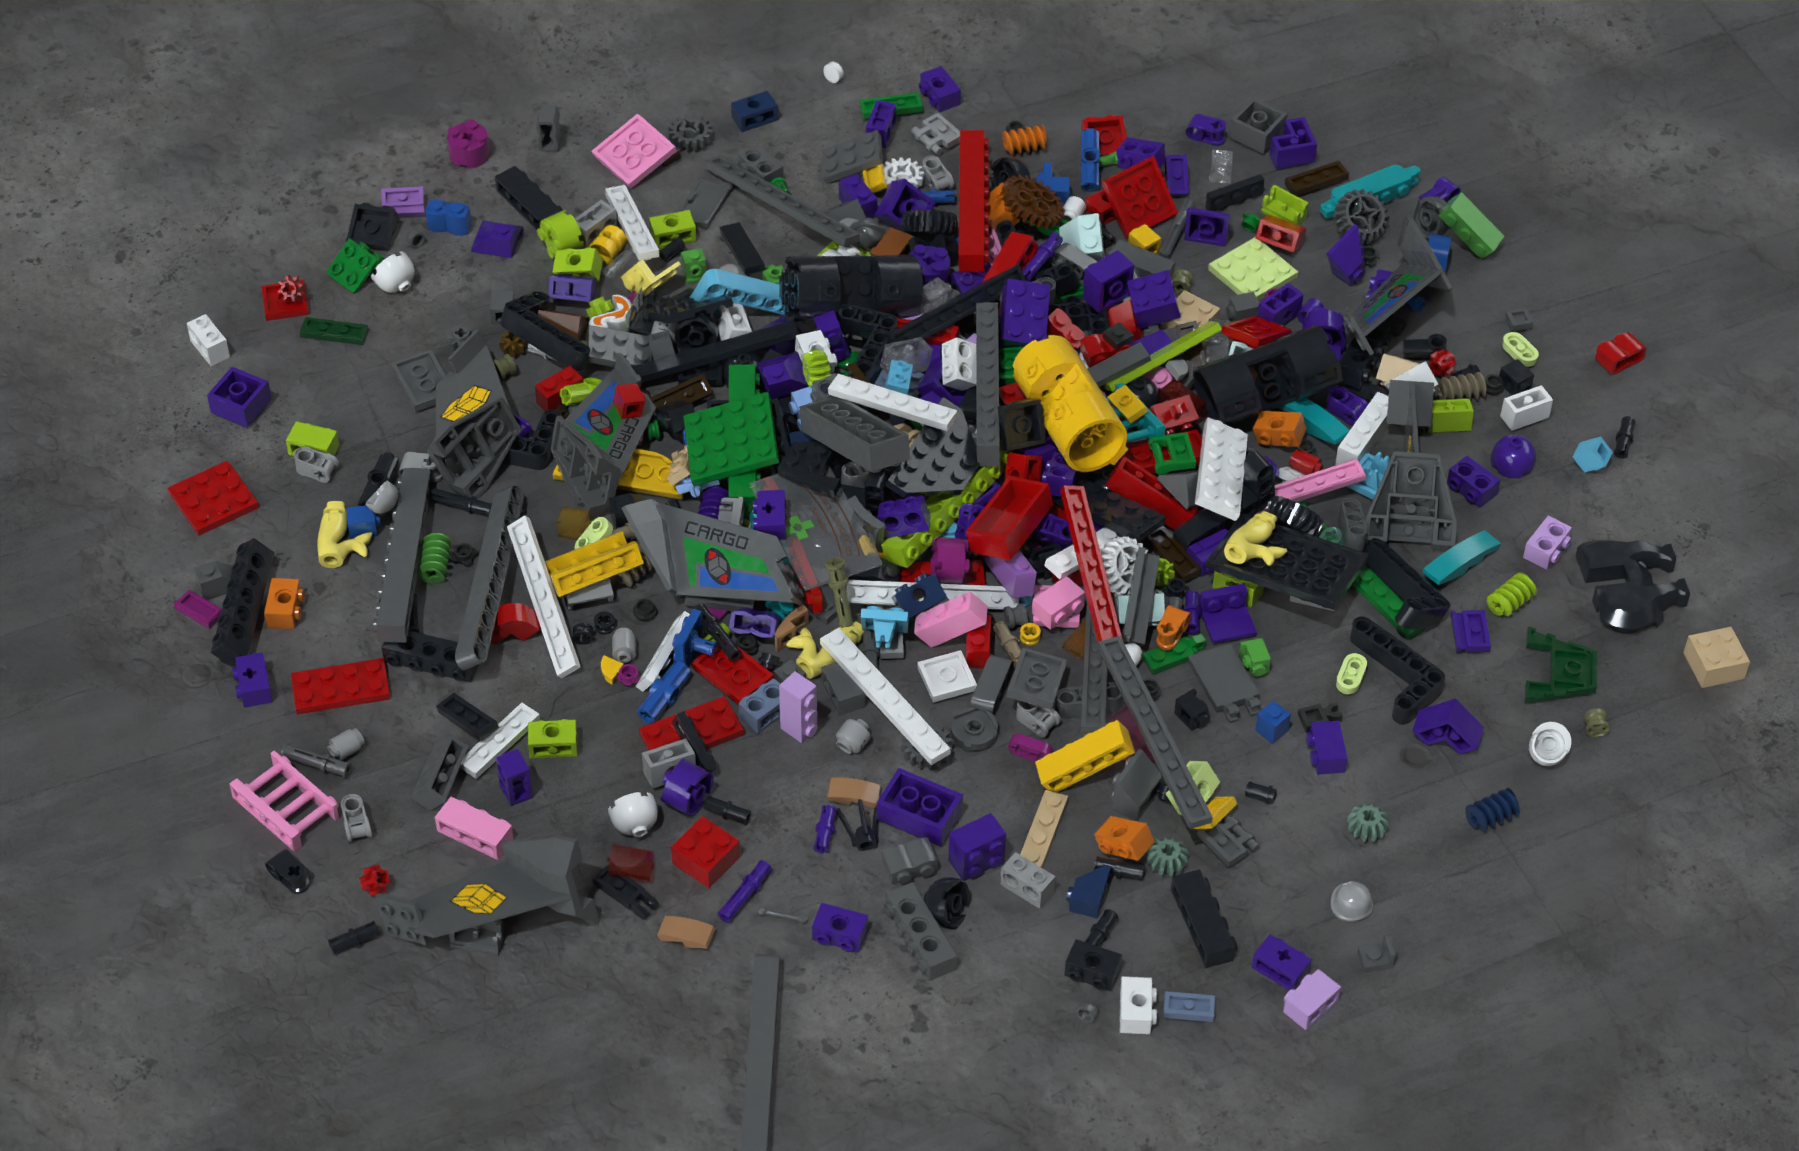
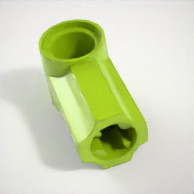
M585 378L583 383L564 386L560 390L562 403L566 406L580 404L602 381L597 378Z

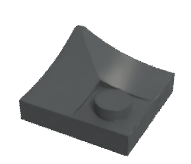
M856 496L848 499L849 504L856 513L877 552H881L883 550L881 544L884 542L885 524L876 519L870 510H866Z

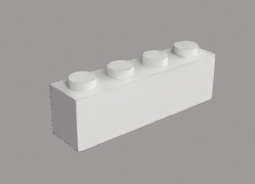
M1379 392L1376 393L1339 445L1335 465L1354 459L1360 461L1366 453L1371 452L1389 426V424H1386L1388 396Z

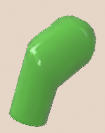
M1117 151L1107 156L1099 157V168L1118 164Z

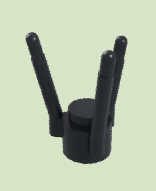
M859 799L858 806L862 826L856 829L855 834L840 808H837V814L851 838L852 846H857L861 851L873 849L879 842L877 836V807L874 808L871 829L866 823L863 801Z

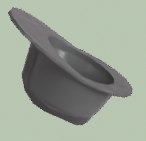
M845 218L840 221V223L860 233V241L851 245L867 251H871L873 247H876L885 233V228L881 227L873 218H864L862 220Z

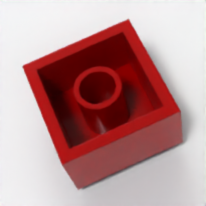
M702 816L671 846L672 864L707 888H710L740 858V840Z

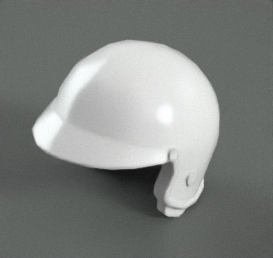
M1546 722L1539 725L1533 731L1529 742V752L1536 763L1542 766H1553L1561 762L1566 754L1569 753L1571 736L1562 724Z

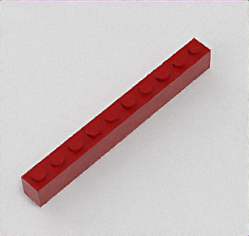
M960 130L959 272H984V263H989L988 138H984V130Z

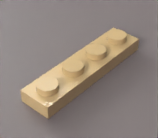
M1045 790L1020 855L1043 868L1066 808L1068 796Z

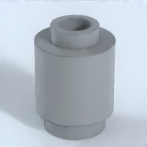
M619 628L612 636V656L621 663H627L636 656L635 635L629 628Z
M348 729L330 739L327 748L334 759L343 760L359 751L361 746L365 744V741L358 729Z

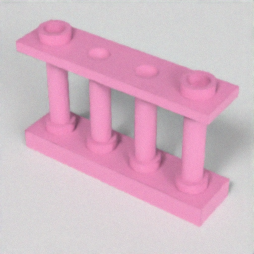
M276 751L271 752L273 766L249 784H243L237 778L230 783L232 797L291 850L296 852L302 847L300 839L302 831L326 813L335 821L339 819L338 803L332 796H326L296 770L287 757H281ZM279 773L288 779L264 798H259L254 793ZM295 786L303 792L302 795L281 811H274L270 807L272 803ZM310 800L319 806L296 825H290L285 820Z

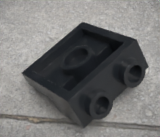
M370 203L355 204L346 242L350 238L357 244L363 242L370 248L388 250L391 236L395 233L398 220L396 209L387 205L377 207Z
M1029 398L1014 401L1012 404L997 406L1003 451L1046 443V428L1043 424L1044 409L1041 399Z

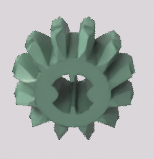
M1363 802L1359 807L1354 806L1347 819L1349 833H1354V839L1362 838L1363 843L1367 839L1373 843L1377 838L1382 839L1389 825L1387 813L1382 812L1381 806L1375 808L1372 802L1369 806H1366Z
M1163 836L1162 841L1155 839V843L1148 849L1147 862L1148 865H1151L1152 872L1160 871L1161 877L1165 873L1172 877L1174 872L1181 874L1183 868H1186L1188 851L1187 848H1184L1183 841L1176 842L1175 837L1167 840Z

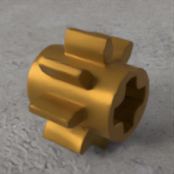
M510 331L501 335L502 340L499 341L500 350H504V355L509 354L511 357H517L524 353L526 341Z

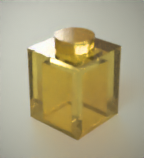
M563 506L556 522L558 537L577 541L592 523L589 511Z

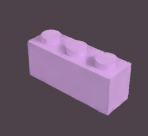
M794 671L779 685L780 729L803 743L808 737H812L818 728L817 687Z

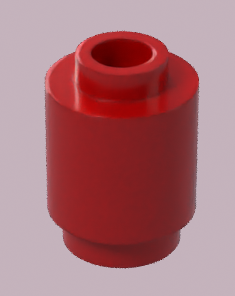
M1295 450L1289 461V466L1304 475L1321 471L1324 467L1322 459L1304 450Z

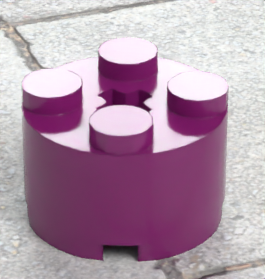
M468 120L466 123L458 124L447 130L449 158L454 165L476 168L487 161V157L490 155L488 132L476 120Z
M935 537L931 550L934 551L933 558H931V575L935 574L939 583L965 584L966 573L969 572L970 565L969 559H965V553L968 552V539Z

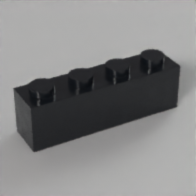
M516 166L495 176L496 191L536 230L540 228L541 220L563 211L559 205L557 206L548 194H544L539 186L528 178L524 171H520Z
M1198 869L1172 876L1171 892L1206 969L1232 962L1234 960V953L1237 950V943L1234 936H1230L1228 932L1226 918L1220 915L1217 898L1211 895L1208 878H1204L1201 870Z

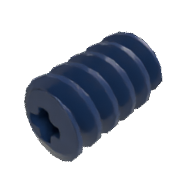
M1506 788L1498 793L1491 794L1490 797L1483 798L1481 801L1474 802L1473 805H1467L1465 814L1469 824L1474 829L1479 827L1482 831H1486L1488 826L1491 828L1495 827L1496 822L1502 824L1504 818L1510 820L1512 815L1519 816L1520 809L1516 795L1510 788Z

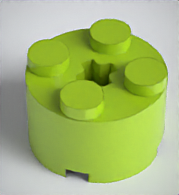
M566 210L541 220L540 228L537 229V234L542 241L544 240L547 246V253L551 259L555 258L556 250L583 248V241L579 242L578 237L582 235L575 218L571 214L566 215Z

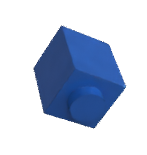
M367 505L346 508L350 539L372 532V536H377V527L381 526L379 514L372 512Z
M1272 701L1257 714L1255 731L1273 744L1288 732L1291 714L1275 701Z

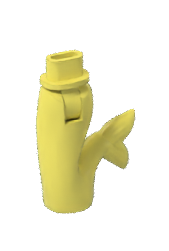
M342 501L327 502V507L323 511L317 548L319 563L325 568L341 566L346 556L353 551L363 557L368 555L366 545L369 544L372 538V532L338 543L344 537L348 528L347 510L345 509V503Z
M1263 511L1256 514L1246 524L1237 529L1231 535L1224 548L1226 558L1236 564H1242L1252 558H1262L1268 566H1271L1275 559L1285 555L1287 549L1258 545L1265 542L1271 536L1277 517Z
M856 621L850 627H838L855 645L861 641L862 633L866 631L862 630L861 624ZM806 627L801 630L800 635L793 637L786 644L789 648L803 649L796 659V664L806 673V678H815L821 675V667L836 663L823 647L817 653L815 641Z

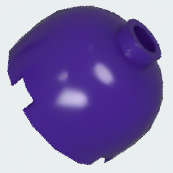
M1520 435L1504 436L1496 442L1491 453L1492 467L1495 466L1500 475L1508 478H1522L1523 474L1528 472L1530 474L1535 466V448L1527 438Z

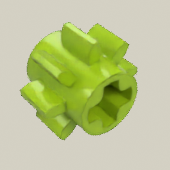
M600 297L589 302L591 308L586 309L591 319V317L610 312L614 307L611 300L605 301L604 297Z
M1159 558L1155 581L1156 586L1168 585L1169 579L1171 580L1175 576V571H1173L1174 564H1170L1163 558Z

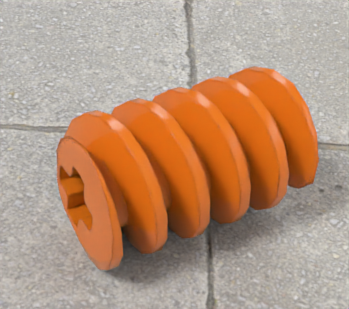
M1041 125L1040 128L1039 126H1033L1032 129L1026 127L1025 131L1019 128L1017 133L1015 130H1010L1009 134L1007 131H1003L1002 143L1004 150L1009 151L1011 156H1014L1015 149L1018 154L1022 153V148L1025 149L1026 153H1029L1030 147L1033 148L1034 152H1037L1038 145H1040L1042 150H1045L1047 138L1044 125Z

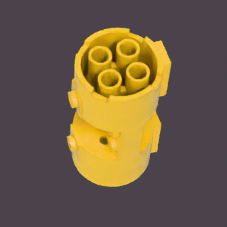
M1049 335L1048 339L1030 342L1018 353L1013 362V377L1027 399H1041L1044 409L1043 424L1067 464L1072 469L1080 472L1098 470L1108 464L1115 465L1128 450L1126 446V428L1071 343L1064 337Z

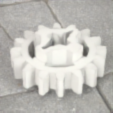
M900 157L899 161L893 158L892 163L885 162L884 171L887 182L885 191H887L892 181L906 179L916 188L923 185L924 172H922V166H918L917 161L911 163L910 158L903 161V158Z

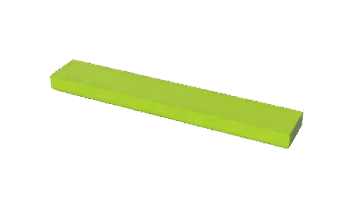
M1210 321L1151 354V361L1104 384V389L1113 392L1115 391V384L1123 382L1126 385L1220 332L1222 330L1220 324Z

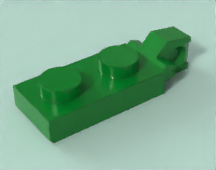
M1202 634L1191 638H1181L1173 649L1162 650L1157 647L1142 653V659L1151 673L1155 675L1188 662V656L1197 654L1206 648V639Z

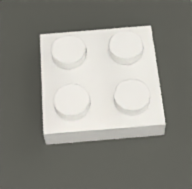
M961 650L917 662L918 671L933 703L970 693L976 689L977 683Z

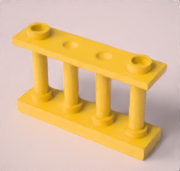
M622 531L545 561L551 582L559 597L644 564L637 542L633 541L627 544Z

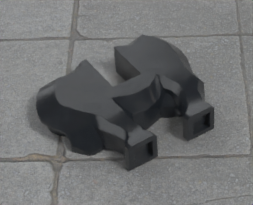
M1608 539L1588 541L1577 547L1575 556L1585 583L1618 579L1626 580V583L1596 586L1592 599L1596 613L1600 611L1602 621L1615 631L1631 634L1651 623H1655V627L1658 628L1664 622L1662 610L1674 604L1680 607H1687L1690 591L1685 578L1668 584H1653L1652 576L1647 568L1654 566L1666 572L1674 571L1676 555L1671 544L1661 547L1650 545L1643 540L1624 542Z

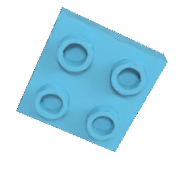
M1378 452L1376 456L1366 453L1359 461L1366 474V480L1346 487L1373 500L1390 461L1389 456L1383 459L1381 452Z
M868 606L867 609L861 608L862 630H874L876 647L878 649L881 647L882 642L885 643L886 649L890 648L894 632L908 633V612H904L903 609L890 608L889 611L881 610L877 606Z

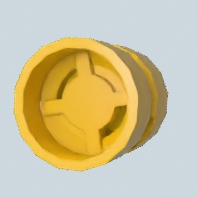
M608 225L589 247L595 248L608 265L625 247L627 237L618 227Z

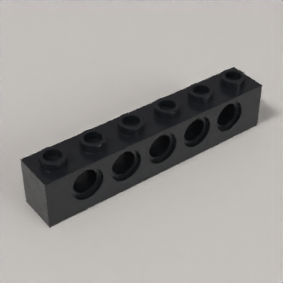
M255 538L240 544L236 550L237 556L231 569V579L227 584L228 590L222 603L223 609L217 621L216 634L212 640L211 654L231 667L236 665L235 657L245 656L249 653L274 556V551Z

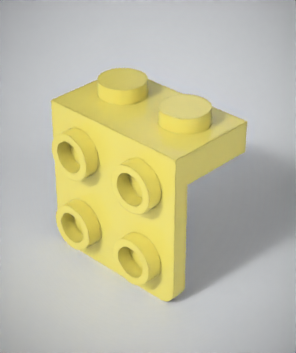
M642 259L622 275L621 279L625 287L631 292L636 291L638 293L642 287V294L645 297L656 287L661 286L678 273L676 268L681 264L678 261L655 276Z

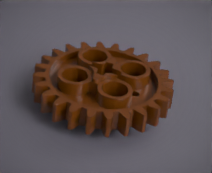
M1020 174L1018 177L1013 175L1007 179L1001 188L1000 194L1003 195L1001 199L1006 201L1005 206L1011 207L1009 211L1015 212L1016 218H1023V222L1029 221L1030 226L1036 224L1038 228L1041 226L1045 229L1048 227L1053 228L1059 224L1065 215V209L1062 208L1064 203L1059 202L1061 198L1055 196V191L1049 190L1050 186H1043V182H1036L1034 177L1030 180L1027 175L1024 178Z

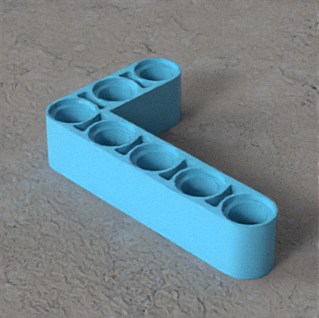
M720 269L706 271L690 296L695 301L702 303L719 296H726L732 298L733 303L785 315V312H788L785 305H782L781 298L779 297V284ZM701 311L698 312V313H702V314H705V315L708 316V314L705 313V312H701Z

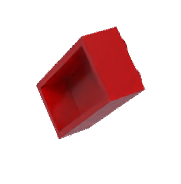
M1009 476L966 530L971 553L1011 561L1053 506L1049 483Z

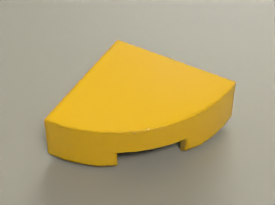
M604 655L601 660V671L605 680L613 685L617 680L620 668L624 664Z

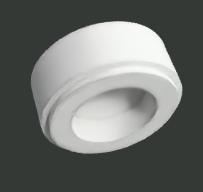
M830 62L824 67V75L830 82L836 83L843 78V70L838 63Z

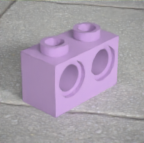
M1548 515L1527 541L1523 558L1547 570L1552 562L1555 564L1559 560L1561 551L1563 549L1566 550L1571 544L1572 537H1570L1572 527Z

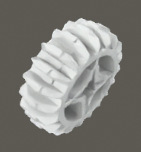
M1125 536L1117 537L1104 544V548L1100 550L1110 592H1113L1114 596L1116 594L1122 596L1129 595L1136 553L1139 547H1143V543H1137L1136 539H1130Z

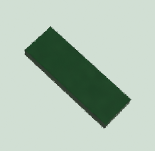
M305 317L300 330V337L363 345L368 333V325Z

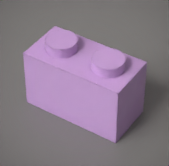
M1318 969L1312 975H1306L1297 989H1291L1286 994L1283 1012L1307 1030L1339 1001L1341 986Z

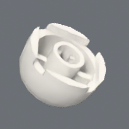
M401 251L400 256L390 255L375 268L378 272L376 275L372 273L371 278L380 289L394 293L398 291L404 292L411 286L410 282L415 273L414 266L405 252Z
M640 792L625 795L614 801L615 807L612 809L611 807L608 808L610 820L620 833L641 837L652 828L657 820L658 811L655 798L651 793H647L648 796H641Z

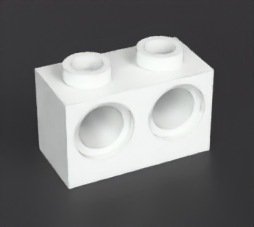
M206 314L187 322L190 341L210 366L230 358L225 337Z
M955 338L942 344L943 385L960 391L976 385L975 343Z

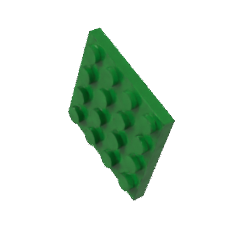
M768 392L684 415L690 477L694 487L779 463L771 397Z

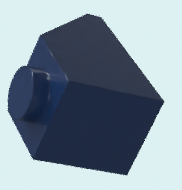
M1102 866L1076 878L1074 887H1069L1066 901L1070 902L1069 912L1098 918L1110 880L1111 866Z

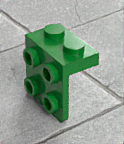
M349 238L327 269V275L352 293H357L372 270L385 258L377 252L371 254L369 246L363 242L357 244Z

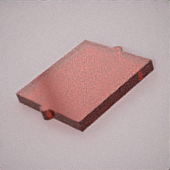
M616 844L611 845L610 855L607 857L609 874L650 881L651 870L654 869V863H652L653 851Z

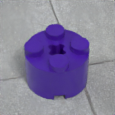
M916 245L909 255H914L920 264L923 293L933 294L937 293V290L942 287L943 289L946 288L950 271L948 251L942 247Z
M1325 309L1310 310L1303 320L1302 330L1319 325L1329 338V342L1326 343L1341 346V352L1345 347L1346 338L1342 314Z
M681 759L673 771L669 770L664 775L663 783L665 787L661 795V801L685 814L693 816L703 807L704 800L702 799L705 793L710 795L714 777L707 770L685 759Z

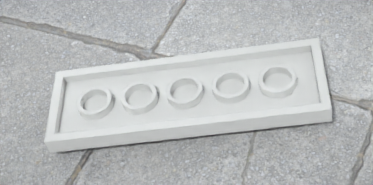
M1208 417L1203 428L1195 504L1236 521L1241 509L1244 460L1246 458L1248 434L1240 429L1227 426L1219 420H1213Z

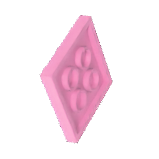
M636 114L591 152L598 161L631 189L677 152V149L644 118Z

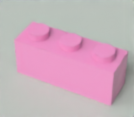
M971 591L916 615L914 634L932 648L985 625L987 605Z
M450 797L435 816L438 832L497 860L503 854L501 844L505 841H513L514 839L512 825L506 820L497 819L485 810H478L464 800Z

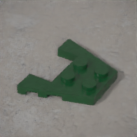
M1528 626L1526 648L1550 651V683L1526 680L1525 703L1595 693L1597 689V651L1571 641L1566 643L1557 640L1555 635L1550 633L1544 635L1536 632V628Z

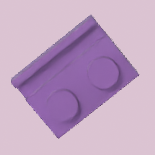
M423 186L381 189L382 206L387 205L396 209L398 218L425 216Z

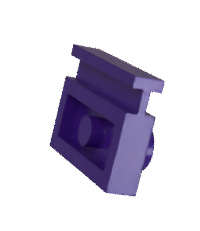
M1485 610L1462 611V613L1452 611L1450 617L1456 652H1460V650H1466L1467 652H1490L1491 643Z

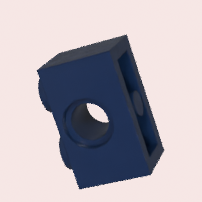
M764 91L731 102V117L740 131L745 132L778 121V105L770 93Z
M924 573L915 578L916 583L908 587L906 583L895 589L896 594L891 598L897 608L908 612V619L947 598L935 574L928 576L927 573ZM918 589L923 592L924 598L922 601H916L913 598L914 590Z

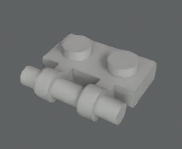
M939 113L923 120L922 129L915 126L911 130V133L915 135V139L920 143L923 142L926 145V149L931 153L934 152L936 155H940L943 151L939 146L943 145L949 149L960 143V131Z

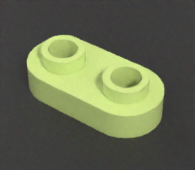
M1509 332L1505 334L1502 343L1503 349L1514 360L1519 359L1526 367L1534 366L1539 355L1537 349L1519 333Z
M598 517L593 520L576 541L575 549L610 536L613 531L612 524L604 517Z
M1353 653L1345 657L1336 681V687L1340 692L1353 694L1358 691L1367 668V660L1364 656Z

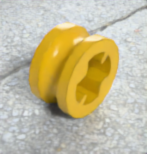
M1034 623L1022 625L1020 628V641L1027 646L1038 644L1041 633L1040 627Z

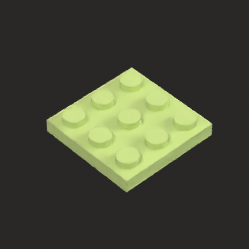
M1255 237L1210 263L1208 269L1236 294L1254 292L1258 301L1265 297L1267 290L1272 288L1279 289L1298 278V271L1261 240L1255 239Z

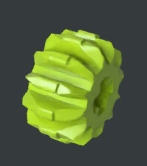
M811 350L803 354V375L810 387H812V383L831 375L830 362L824 350Z

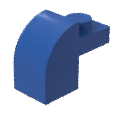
M1043 162V171H1039V177H1036V182L1042 181L1043 186H1050L1049 190L1055 191V196L1061 198L1059 202L1065 205L1069 198V177H1052V163Z
M1430 233L1428 244L1443 271L1446 272L1451 236Z

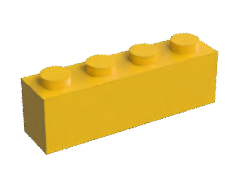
M1116 720L1051 754L1045 755L1035 763L1041 784L1048 791L1057 793L1134 754L1135 751L1128 729Z

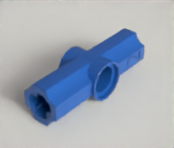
M1095 129L1081 131V189L1085 191L1099 189V131Z
M681 661L674 662L661 679L657 678L652 683L649 695L638 708L637 715L648 724L656 722L665 708L673 706L677 701L681 687L691 676V669Z

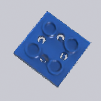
M696 609L691 611L689 617L686 616L684 618L682 629L679 634H675L672 646L675 649L673 661H681L687 667H689L697 651L713 657L717 649V642L703 639L702 611Z

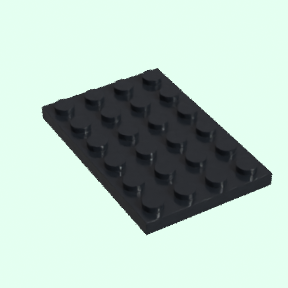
M1241 513L1206 561V568L1215 570L1218 573H1224L1239 580H1245L1258 586L1334 610L1367 563L1369 554L1275 524L1271 536L1265 542L1258 545L1281 547L1287 549L1286 554L1275 559L1271 566H1268L1262 558H1252L1242 564H1236L1226 558L1224 548L1231 535L1254 517Z

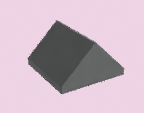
M1183 470L1158 476L1157 480L1186 509L1199 507V505L1195 504L1199 470Z

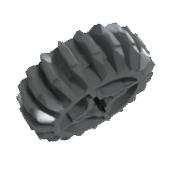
M1355 189L1352 192H1347L1344 197L1338 200L1339 204L1335 206L1336 212L1333 217L1338 220L1335 221L1334 225H1340L1341 228L1338 232L1343 231L1346 233L1356 224L1363 243L1365 242L1367 245L1372 241H1377L1379 237L1385 234V230L1389 225L1387 221L1390 217L1385 215L1389 209L1383 208L1385 201L1379 202V195L1373 197L1372 191L1366 194L1365 189L1360 191ZM1350 204H1352V207H1353V209H1351V210H1352V215H1351V216H1349V206H1350ZM1372 218H1374V227H1373V229H1371V226H1370V225L1372 224V223H1371V219H1372Z

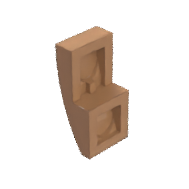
M803 604L791 612L778 627L775 633V650L777 652L787 647L786 644L796 636V632L809 624L808 609Z
M830 778L826 799L848 807L851 802L858 804V800L862 799L863 806L874 809L877 806L880 785L852 778Z
M665 916L657 936L660 941L682 942L686 948L707 949L715 927L694 919Z

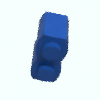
M430 200L426 207V221L429 230L439 233L449 232L460 236L468 235L472 225L470 207L463 203L449 204L442 200Z

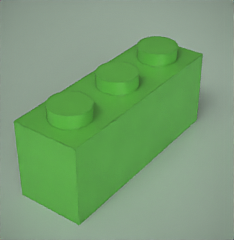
M1462 192L1450 199L1438 215L1480 259L1494 252L1505 237Z

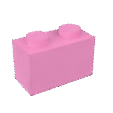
M1066 576L1033 598L1032 614L1051 630L1055 626L1063 624L1074 613H1078L1083 609L1085 591Z

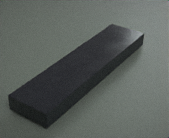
M740 222L720 227L722 237L745 275L765 270V263Z

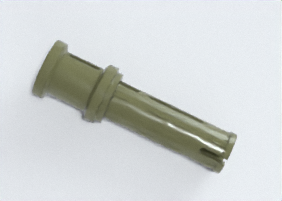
M833 558L825 562V568L828 570L830 578L828 585L833 589L839 626L842 628L850 627L853 625L846 588L849 580L845 576V560L843 558Z

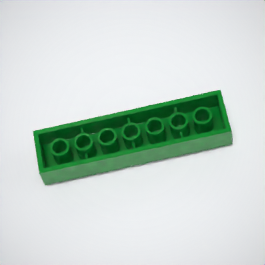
M755 364L729 365V402L760 394V388H756V386H760V373H755ZM757 469L729 477V498L743 497L744 518L749 521V514L753 510V500H757V491H761V487H757V485H761V470Z

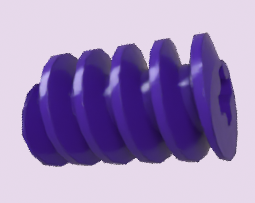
M718 486L706 488L703 492L698 514L718 519L720 505L729 506V504H721L722 498H729V492Z

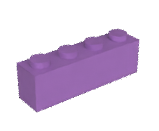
M1018 550L1011 561L980 555L1012 598L1033 595L1037 572L1020 550Z

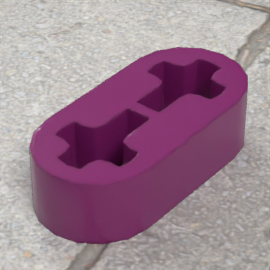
M1022 734L1013 735L1008 744V749L1011 753L1033 762L1054 752L1049 744Z

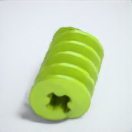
M1519 572L1487 596V605L1496 616H1510L1519 606H1522L1531 597H1534L1537 594V589L1533 581L1526 574Z

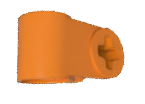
M1171 605L1167 606L1163 617L1157 625L1158 636L1156 643L1159 648L1171 650L1177 645L1190 623L1191 613Z

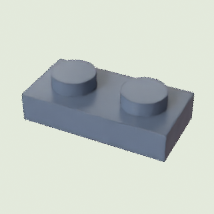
M1165 991L1163 1018L1213 1022L1215 995Z

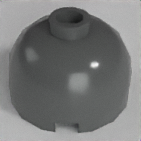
M1437 196L1424 197L1421 200H1417L1412 208V217L1426 239L1430 237V233L1443 235L1450 228L1438 216L1447 202Z

